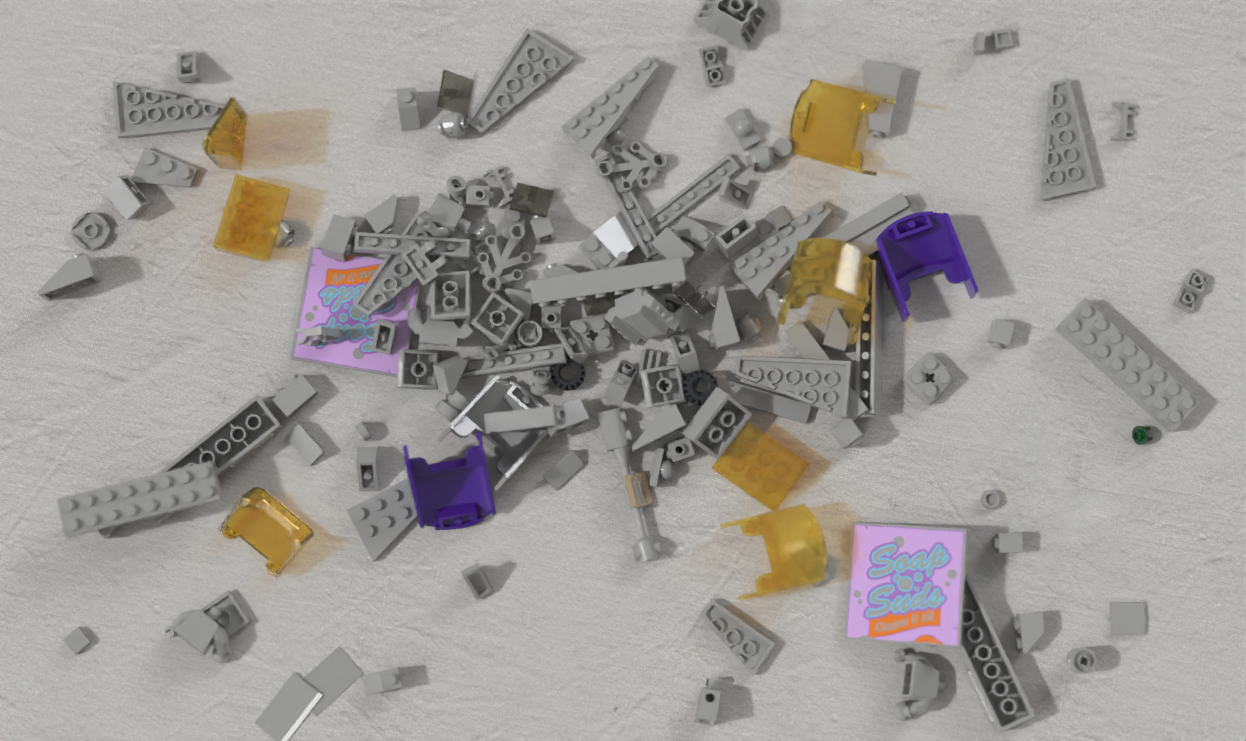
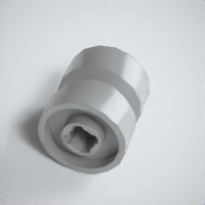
M525 321L518 328L517 335L524 347L533 348L541 343L543 333L538 323Z
M454 390L452 395L446 394V400H441L434 407L451 423L459 415V412L463 411L470 404L456 390Z
M1075 648L1068 653L1066 663L1071 671L1088 674L1095 669L1097 658L1089 649Z

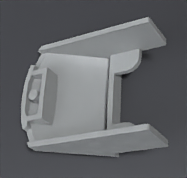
M497 375L456 417L438 439V441L442 442L451 431L460 438H465L470 433L477 438V432L481 431L483 444L500 458L496 463V469L503 478L495 486V491L503 485L549 433L546 427L486 433L484 414L543 407L525 388L511 380L507 382L499 379L501 376Z

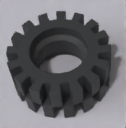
M567 356V363L551 367L552 381L561 390H575V388L581 386L585 378L583 363L580 364L572 360L570 356ZM571 366L575 369L576 374L572 380H564L561 377L560 372L563 367Z
M706 370L691 372L683 384L686 399L692 404L703 405L715 388L718 387L717 379ZM698 380L705 381L708 385V391L704 395H698L693 390V385Z

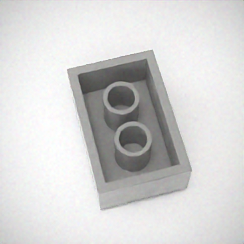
M716 387L683 430L682 434L718 460L751 417L752 413L727 393Z

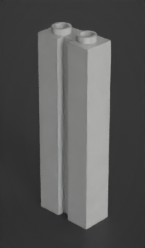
M901 192L802 250V254L806 258L848 246L853 265L858 263V260H864L878 252L876 238L890 224L917 212L911 211L909 207L912 205L911 201Z

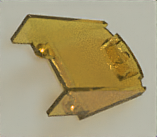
M811 79L809 81L811 83L806 90L801 92L792 114L790 125V138H792L793 144L792 153L858 173L876 176L877 172L862 168L863 154L854 149L863 113H874L878 109L880 102L896 105L897 101Z
M810 238L798 241L776 324L784 325L789 307H803L809 292L846 302L843 317L847 322L851 323L846 343L855 344L865 307H867L873 261L858 248L840 240Z
M804 504L720 524L721 528L740 524L743 533L749 537L763 534L772 572L762 574L756 579L755 586L757 592L738 596L739 600L823 580L827 564L826 543L817 519Z

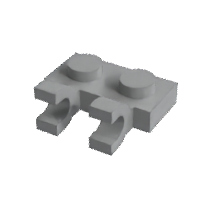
M433 239L422 247L416 243L401 254L423 286L439 275L436 269L448 262L444 255L433 263L427 257L426 253L437 246Z
M322 326L296 329V333L303 334L301 340H296L298 345L307 343V346H315L321 340L323 342H334V338L342 337L340 329Z

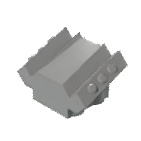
M704 0L694 21L698 28L706 27L709 34L721 37L729 45L737 44L740 50H749L768 14L764 7L758 5V0Z
M642 289L615 299V307L610 308L604 317L614 329H617L618 333L635 346L640 338L647 342L648 339L661 334L665 336L668 328L675 331L680 323L666 309L665 298L661 295L650 293L649 290Z
M415 305L408 311V326L415 334H419V343L457 347L459 338L465 339L473 333L471 316L470 318L431 321L430 306L421 311Z

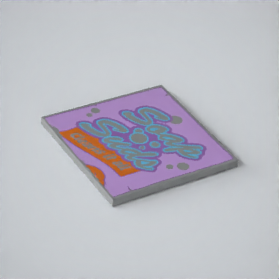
M311 247L296 329L321 326L340 329L342 337L334 338V342H323L321 340L315 346H307V343L298 345L296 340H301L303 334L296 333L295 330L290 359L397 377L398 351L410 349L413 330L408 326V311L418 303L421 282L419 280L373 315L367 317L354 309L352 305L384 259L350 254V256H346L345 261H340L323 256L321 248ZM377 319L397 324L399 327L390 355L371 350Z
M852 522L845 638L961 647L968 529Z

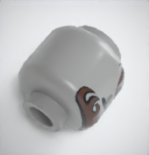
M767 146L752 148L749 150V156H746L748 168L752 167L755 172L771 169L772 164L775 163L773 151Z
M276 219L266 228L268 230L266 236L275 247L284 246L286 248L293 243L295 231L285 220Z

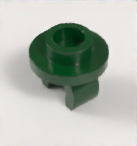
M1136 426L1133 429L1132 438L1136 444L1143 445L1147 441L1153 440L1152 437H1148L1147 430H1151L1150 427Z

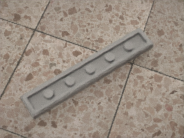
M612 153L594 161L596 166L602 161H607L611 165L618 164ZM605 169L600 170L602 173H607ZM611 173L609 177L603 178L645 258L649 260L659 255L651 247V243L657 236L632 189L629 192H623L620 189L621 182L626 179L623 173ZM623 184L625 188H629L628 184Z
M730 154L647 216L655 234H658L719 187L724 177L730 178L741 170V167Z
M356 232L354 252L401 255L414 244L418 243L422 247L433 239L437 246L426 253L427 257L440 258L444 255L445 258L470 260L471 239Z
M800 320L785 331L805 359L830 360ZM850 386L848 416L854 422L869 410Z
M561 343L498 353L499 358L494 359L493 356L491 357V362H488L481 355L466 357L463 359L468 360V363L460 379L567 363L566 349Z
M714 377L717 379L718 388L743 406L801 423H807L812 405ZM699 380L696 392L705 394L708 391V385L705 381Z

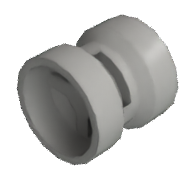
M545 370L533 371L531 393L539 396L549 394L550 386L548 383L551 381V373Z

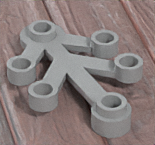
M639 142L631 144L630 152L634 155L640 154L647 160L641 161L624 150L621 145H614L611 151L612 155L617 158L622 157L629 163L611 165L607 161H602L598 164L596 173L601 178H607L611 173L631 171L628 177L620 184V189L623 192L631 190L632 183L642 169L650 168L645 177H641L638 182L639 188L645 190L649 187L655 173L665 170L668 165V159L663 153L653 154L643 148ZM633 146H637L639 150H634ZM614 149H619L621 153H616ZM655 161H660L661 165H657ZM605 169L607 173H602L600 170ZM641 181H646L647 185H643ZM623 184H628L629 188H625Z
M520 224L510 227V237L501 255L496 244L497 238L494 235H489L485 238V244L489 246L496 265L493 273L488 263V254L481 252L477 255V261L481 264L485 274L482 286L488 293H496L500 290L502 284L512 280L518 281L523 277V272L520 269H515L511 274L500 277L503 269L520 263H528L531 260V255L528 252H522L519 256L508 259L517 239H521L525 235V229ZM515 228L519 230L518 236L513 234ZM489 237L494 239L493 244L488 243ZM481 254L486 256V260L484 262H482L479 258ZM523 254L528 255L527 261L522 260ZM516 271L520 273L518 279L514 277V272ZM490 280H493L495 282L494 287L489 286L488 283Z

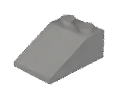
M620 211L579 245V249L597 269L601 270L608 269L609 264L617 258L619 253L625 251L629 255L639 245Z
M84 253L72 256L73 259L68 260L37 292L38 296L49 301L101 282L102 278L95 259Z
M470 272L439 273L437 277L431 280V321L470 318L472 305Z
M721 286L718 291L711 333L708 337L711 348L714 347L715 351L737 346L740 342L724 286Z
M668 403L660 407V412L656 414L632 446L631 450L633 453L685 427L686 424L676 404L671 406Z

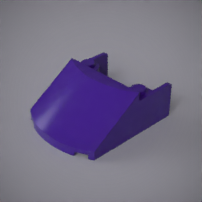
M927 211L905 216L890 224L876 238L887 288L890 289L902 322H906L910 317L905 302L911 297V289L908 284L911 281L943 271L947 281L951 284L964 282L970 299L974 298L979 292L948 213Z
M481 431L477 432L479 446L469 448L466 451V457L427 464L424 458H410L407 445L403 446L405 467L420 528L430 526L435 527V530L460 529L484 521V517L491 513L493 515L496 514Z

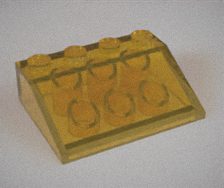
M234 97L229 99L207 133V139L203 140V151L218 168L241 170L247 113Z
M235 174L213 247L221 252L269 263L291 189Z
M747 421L715 462L712 469L775 512L809 464Z

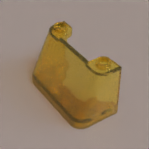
M253 487L243 494L218 528L227 539H237L240 537L268 560L266 563L268 573L277 579L314 536V531L305 522L260 487Z

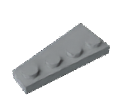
M510 204L507 205L494 235L497 238L496 244L500 255L509 240L510 227L515 224H520L524 227L526 212ZM515 228L513 234L518 236L519 230ZM522 238L517 239L508 259L519 256ZM489 248L487 251L489 256L488 263L493 273L496 265ZM517 265L503 269L500 277L511 274L513 270L517 269ZM481 266L478 274L485 277L484 271ZM515 280L502 285L514 289Z
M711 599L700 614L701 617L753 676L775 643Z

